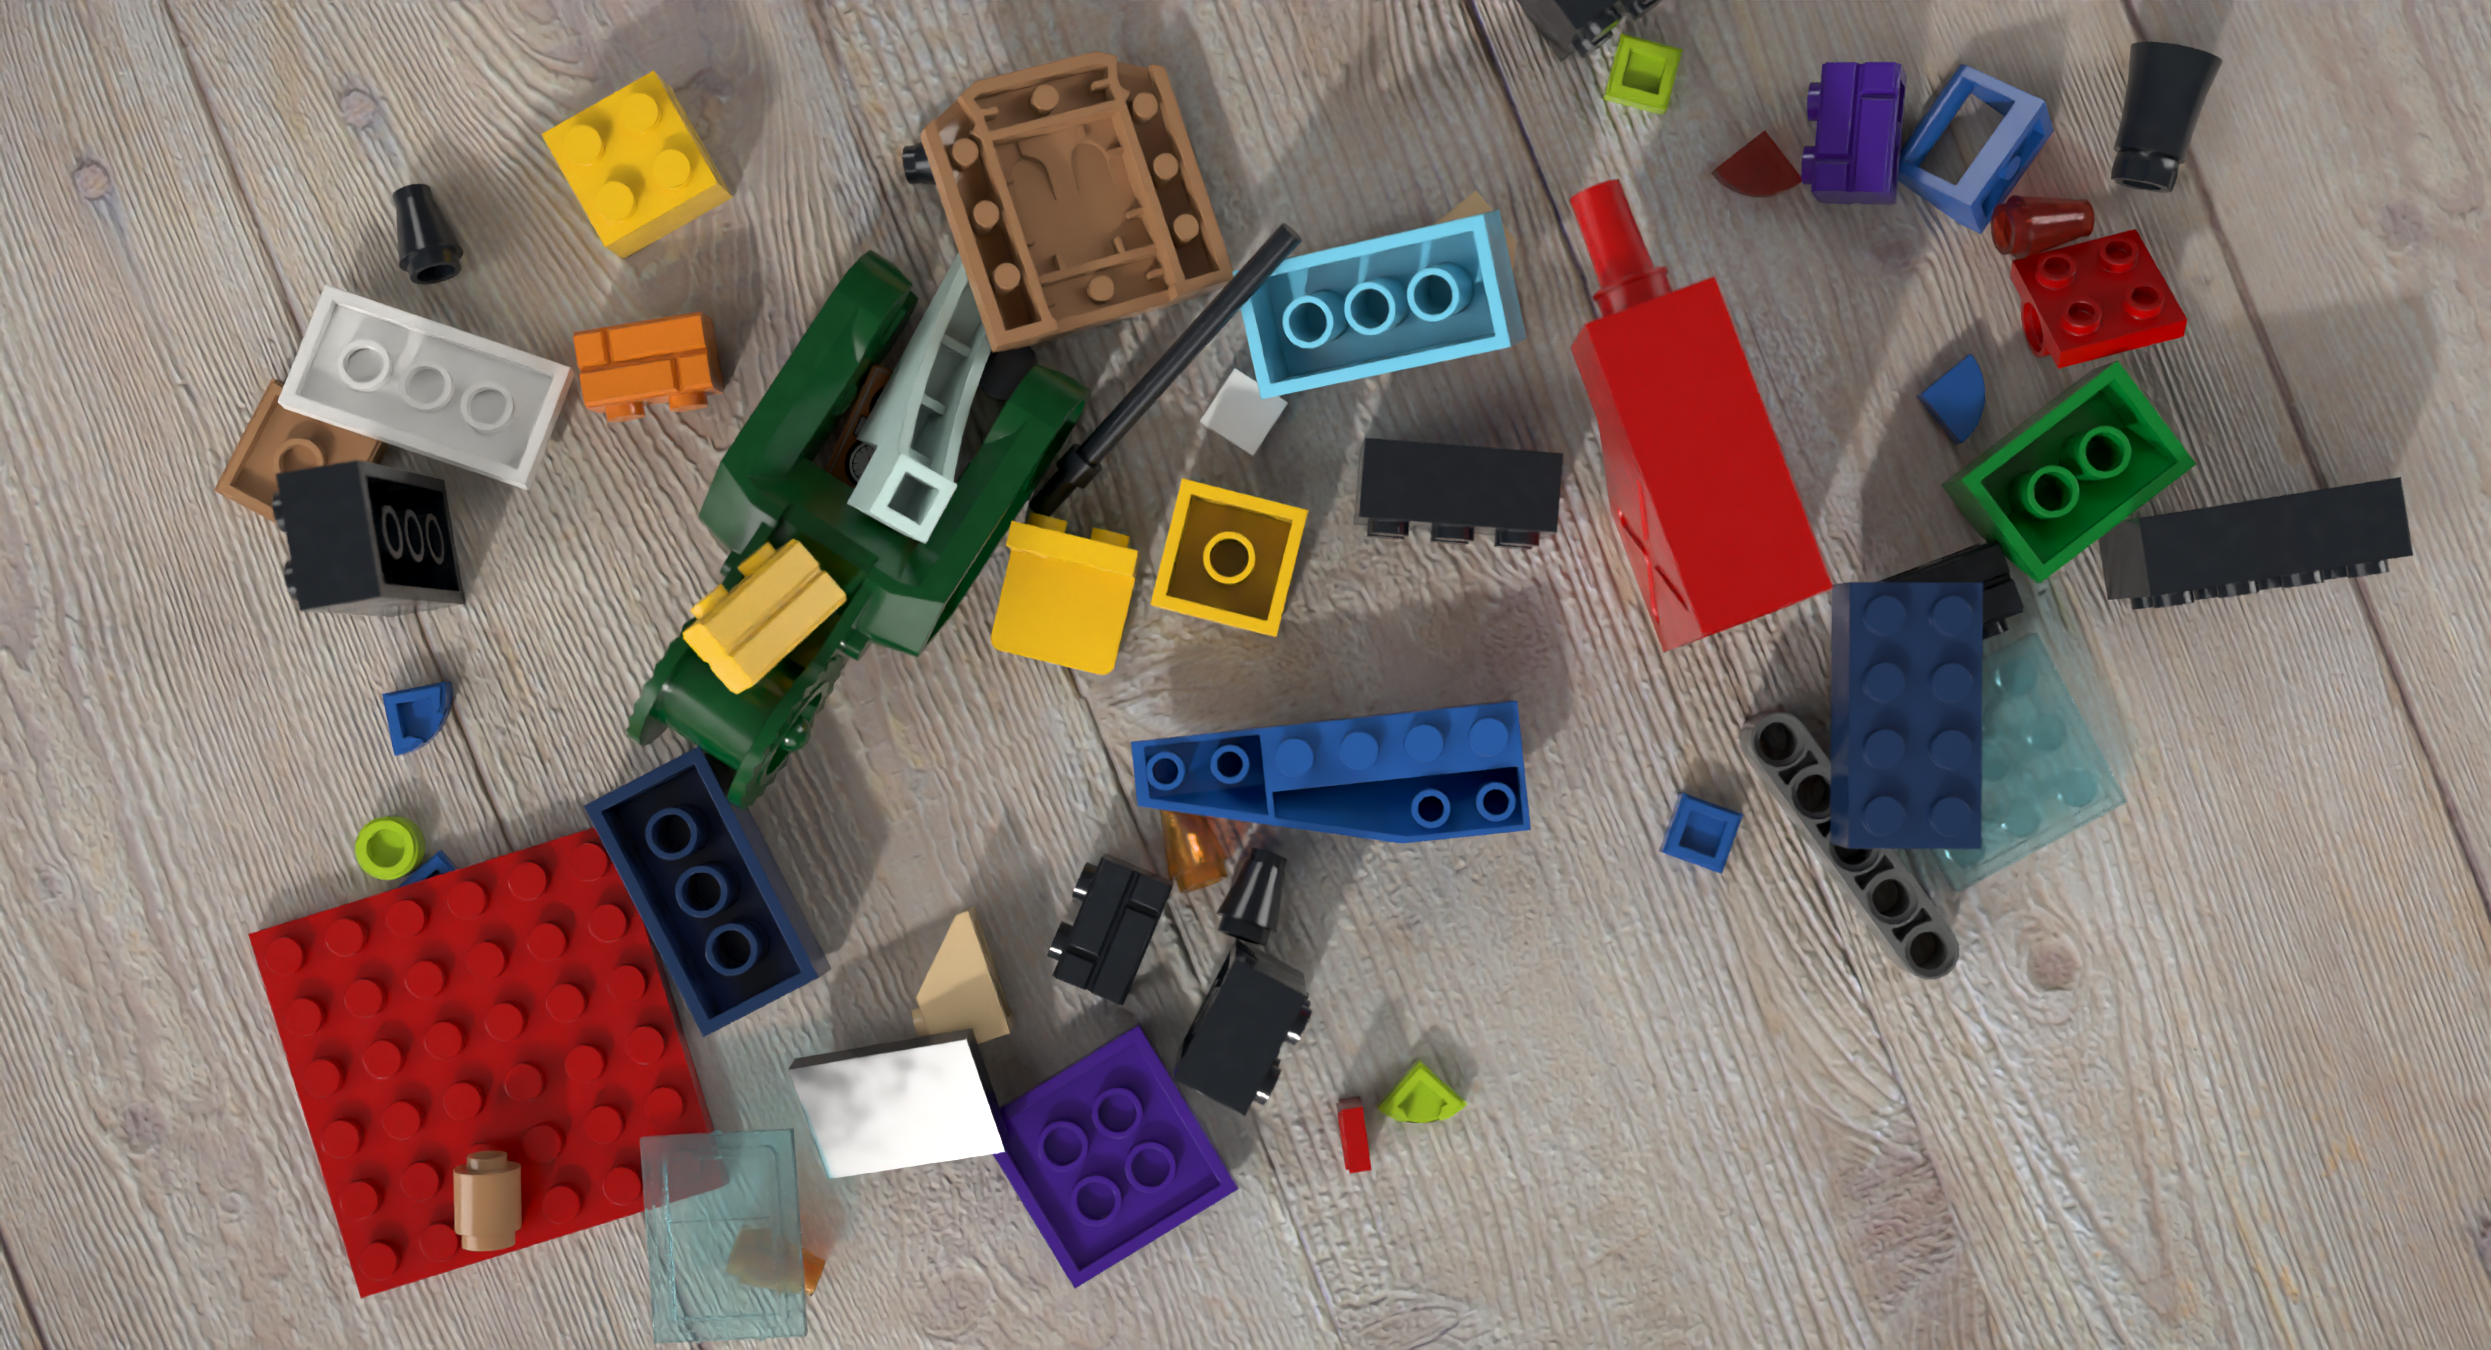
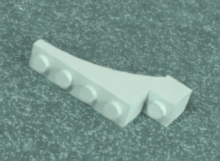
M959 252L856 438L876 451L847 504L895 531L925 544L957 487V484L954 483V476L962 436L974 395L991 352V346Z

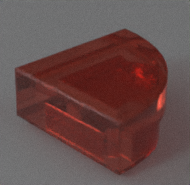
M1765 130L1711 173L1717 181L1729 190L1744 196L1757 198L1777 196L1792 190L1802 183L1800 174Z

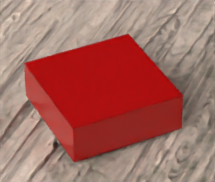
M1357 1096L1338 1099L1339 1103H1336L1345 1169L1349 1170V1174L1372 1171L1361 1098Z

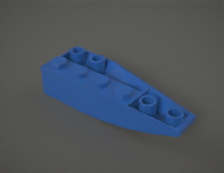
M1515 700L1131 742L1137 806L1401 844L1531 830L1518 703Z

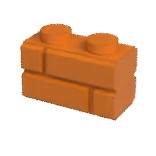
M701 311L574 332L573 340L577 365L580 368L579 377L586 409L596 413H606L607 422H622L643 418L646 416L644 406L669 402L671 412L701 409L708 406L707 396L724 393L714 324L712 319Z

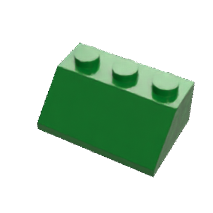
M2117 360L2092 369L1941 485L1983 539L1986 541L1997 540L2001 545L2004 556L2033 581L2041 583L2185 474L2196 463Z

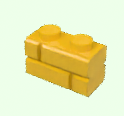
M792 539L777 550L769 542H766L737 567L745 578L728 592L720 583L690 609L698 620L682 633L683 638L703 661L711 665V670L731 692L738 694L753 686L847 600L843 590L826 571H822L819 568V563L800 541Z

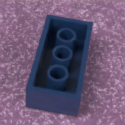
M1847 582L1833 584L1830 843L1848 849H1981L1983 583Z
M696 747L584 805V808L702 1036L705 1037L816 980L832 968L749 808L741 810L728 801V793L734 780L728 767L700 747Z

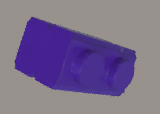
M1826 62L1822 64L1821 82L1810 83L1807 97L1808 121H1817L1815 146L1804 147L1801 177L1803 185H1812L1811 193L1818 202L1824 204H1896L1907 75L1901 64L1896 62H1865L1864 64L1857 62Z

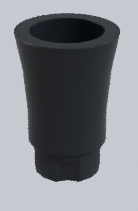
M2136 42L2131 44L2127 89L2121 122L2113 148L2117 155L2113 163L2111 179L2116 184L2158 193L2172 192L2178 176L2179 164L2186 162L2193 132L2205 99L2223 63L2221 58L2200 49L2163 42Z

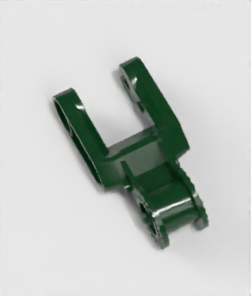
M872 250L863 254L835 287L720 461L699 512L700 520L731 552L720 570V574L726 577L722 585L728 592L745 578L737 567L758 548L769 542L777 550L794 539L801 542L819 563V568L822 571H826L843 590L847 600L758 682L738 694L731 692L711 670V665L703 661L684 640L682 633L698 620L694 616V618L683 624L680 636L669 643L663 658L655 664L653 677L643 685L642 697L634 703V713L628 718L627 737L641 746L649 745L667 728H670L736 770L737 773L728 793V801L741 810H747L748 806H753L756 799L763 796L766 787L775 781L777 772L787 766L790 754L802 749L809 742L814 718L824 709L825 699L833 692L834 683L839 679L840 670L844 667L848 657L859 661L871 643L917 658L921 656L954 615L1007 534L1011 521L1016 520L1061 451L1084 412L1092 392L1091 389L1062 372L1039 364L1034 365L1007 401L973 461L968 463L956 481L957 487L926 544L895 531L847 504L854 489L812 462L865 383L872 366L875 363L880 365L898 340L919 300L910 290L913 284L901 273L899 268Z

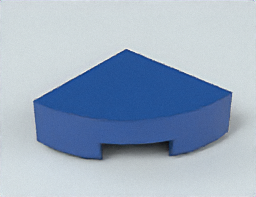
M1972 354L1964 356L1916 396L1956 445L1963 443L1974 431L1982 416L1985 404L1983 375Z
M441 682L382 694L394 756H402L417 751L437 736L443 728L451 709V682Z

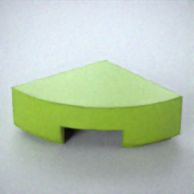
M1418 1058L1377 1104V1109L1399 1122L1430 1123L1452 1117L1467 1105V1102Z

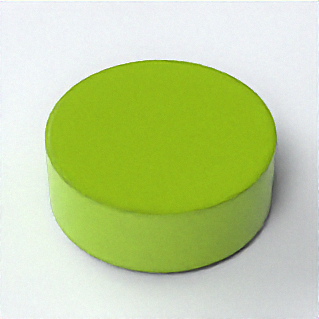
M398 815L384 816L373 819L363 826L356 838L355 854L359 865L367 874L381 880H392L407 876L418 868L425 854V840L419 827L410 819Z

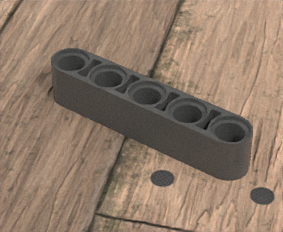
M1759 712L1751 716L1743 724L1739 734V746L1744 757L1890 960L1899 969L1925 980H1936L1948 975L1957 964L1959 943L1955 934L1894 849H1859V852L1847 861H1842L1837 856L1835 844L1830 843L1831 762L1804 724L1795 716L1784 712ZM1776 722L1784 728L1787 735V744L1785 750L1779 756L1768 758L1762 752L1759 738L1762 730L1767 725ZM1816 775L1824 786V795L1822 801L1816 807L1806 810L1799 803L1797 789L1805 777ZM1891 879L1898 889L1896 903L1891 909L1885 912H1878L1872 900L1874 889L1880 882ZM1929 931L1935 944L1933 954L1927 961L1915 964L1910 956L1911 943L1918 934Z

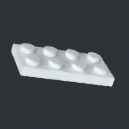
M325 284L278 403L284 409L530 491L575 374L571 367Z

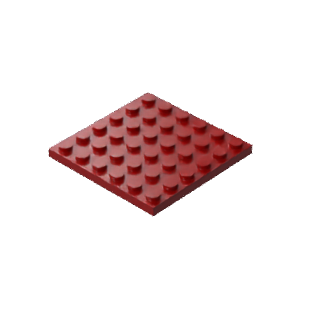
M595 827L248 934L360 1298L718 1189L730 1182L660 953ZM492 1150L504 1151L507 1153V1161L517 1162L521 1165L522 1227L515 1231V1244L511 1247L493 1251L465 1250L462 1248L461 1235L456 1234L454 1230L453 1169L467 1164V1155L470 1153Z

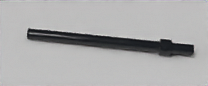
M1282 223L1091 435L1081 445L1074 443L1057 461L1056 465L1059 470L1029 502L1030 508L1036 514L1051 517L1077 487L1086 488L1102 470L1100 462L1302 242L1301 237L1290 226Z

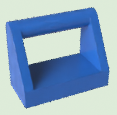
M1965 64L1959 65L1900 150L1898 181L1957 223L1982 234L2054 132L2045 100ZM1972 93L2003 115L2004 118L1957 185H1954L1919 168V166Z

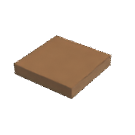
M272 378L214 491L276 523L272 508L273 495L279 492L276 474L354 460L379 465L389 443L284 409L278 403V399L285 383Z

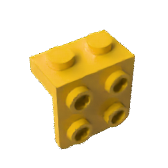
M1030 513L1027 524L1011 521L1006 546L1011 548V553L991 633V644L995 649L1002 652L1099 675L1109 674L1113 671L1116 664L1142 554L1138 550L1128 548L1130 536L1093 528L1090 539L1065 533L1067 521Z

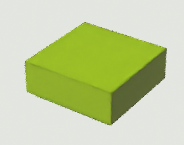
M1621 33L1617 41L1602 100L1664 115L1668 108L1683 49Z

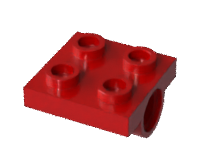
M2136 229L2012 260L2010 279L2022 300L2021 321L2026 341L2037 358L2051 355L2058 369L2184 337L2188 319Z

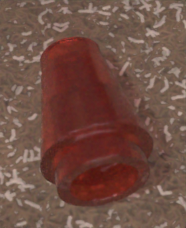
M2013 195L2006 203L1998 204L1994 208L1990 223L1991 236L1994 246L2000 254H2011L2016 259H2024L2079 238L2090 236L2094 229L2095 218L2092 205L2087 199L2075 200Z

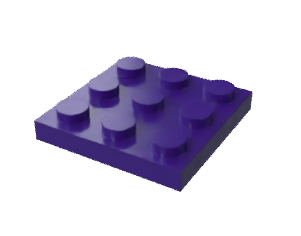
M1140 1022L1000 1107L1011 1140L1005 1152L993 1153V1156L1074 1289L1238 1190V1182L1177 1082L1173 1080L1171 1072Z

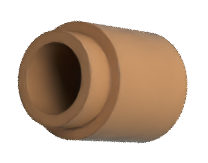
M492 1150L470 1153L467 1155V1164L453 1169L455 1233L461 1235L462 1248L465 1250L493 1251L511 1247L515 1244V1231L522 1227L521 1165L517 1162L507 1161V1153L504 1151Z

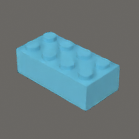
M1500 209L1286 258L1241 307L1261 399L1508 348L1526 339ZM1239 270L1232 271L1233 277L1238 273Z

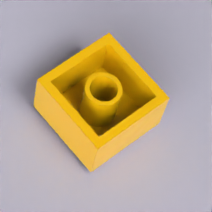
M654 70L541 134L603 245L622 259L631 256L733 198L672 88Z
M1182 478L1150 605L1276 638L1308 510Z

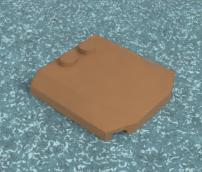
M1094 51L978 80L969 86L936 120L933 119L920 134L992 352L1021 349L1193 300L1225 287L1233 278V268L1164 66L1150 64L1148 68L1118 62L1116 55Z

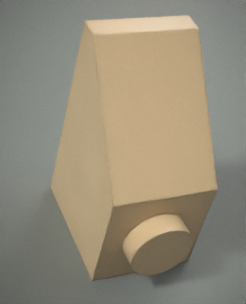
M975 905L963 909L955 916L916 996L919 1007L912 1009V1019L918 1037L973 1028L977 1043L980 1044L1011 1033L1016 1025Z

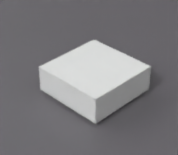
M1234 368L1200 420V423L1243 452L1254 457L1287 407L1288 402L1278 396L1261 399L1258 383Z

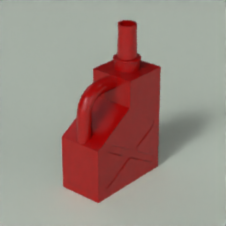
M1608 180L1578 192L1569 201L1601 287L1600 290L1592 295V299L1598 303L1602 317L1585 323L1570 349L1598 420L1610 511L1663 652L1782 610L1833 589L1834 586L1716 276L1672 291L1667 278L1668 268L1666 266L1654 267L1620 180Z

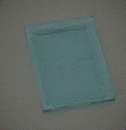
M794 1128L732 1132L714 1130L712 1133L657 1135L640 1138L654 1344L703 1343L704 1341L745 1339L763 1341L767 1338L805 1337L808 1334Z

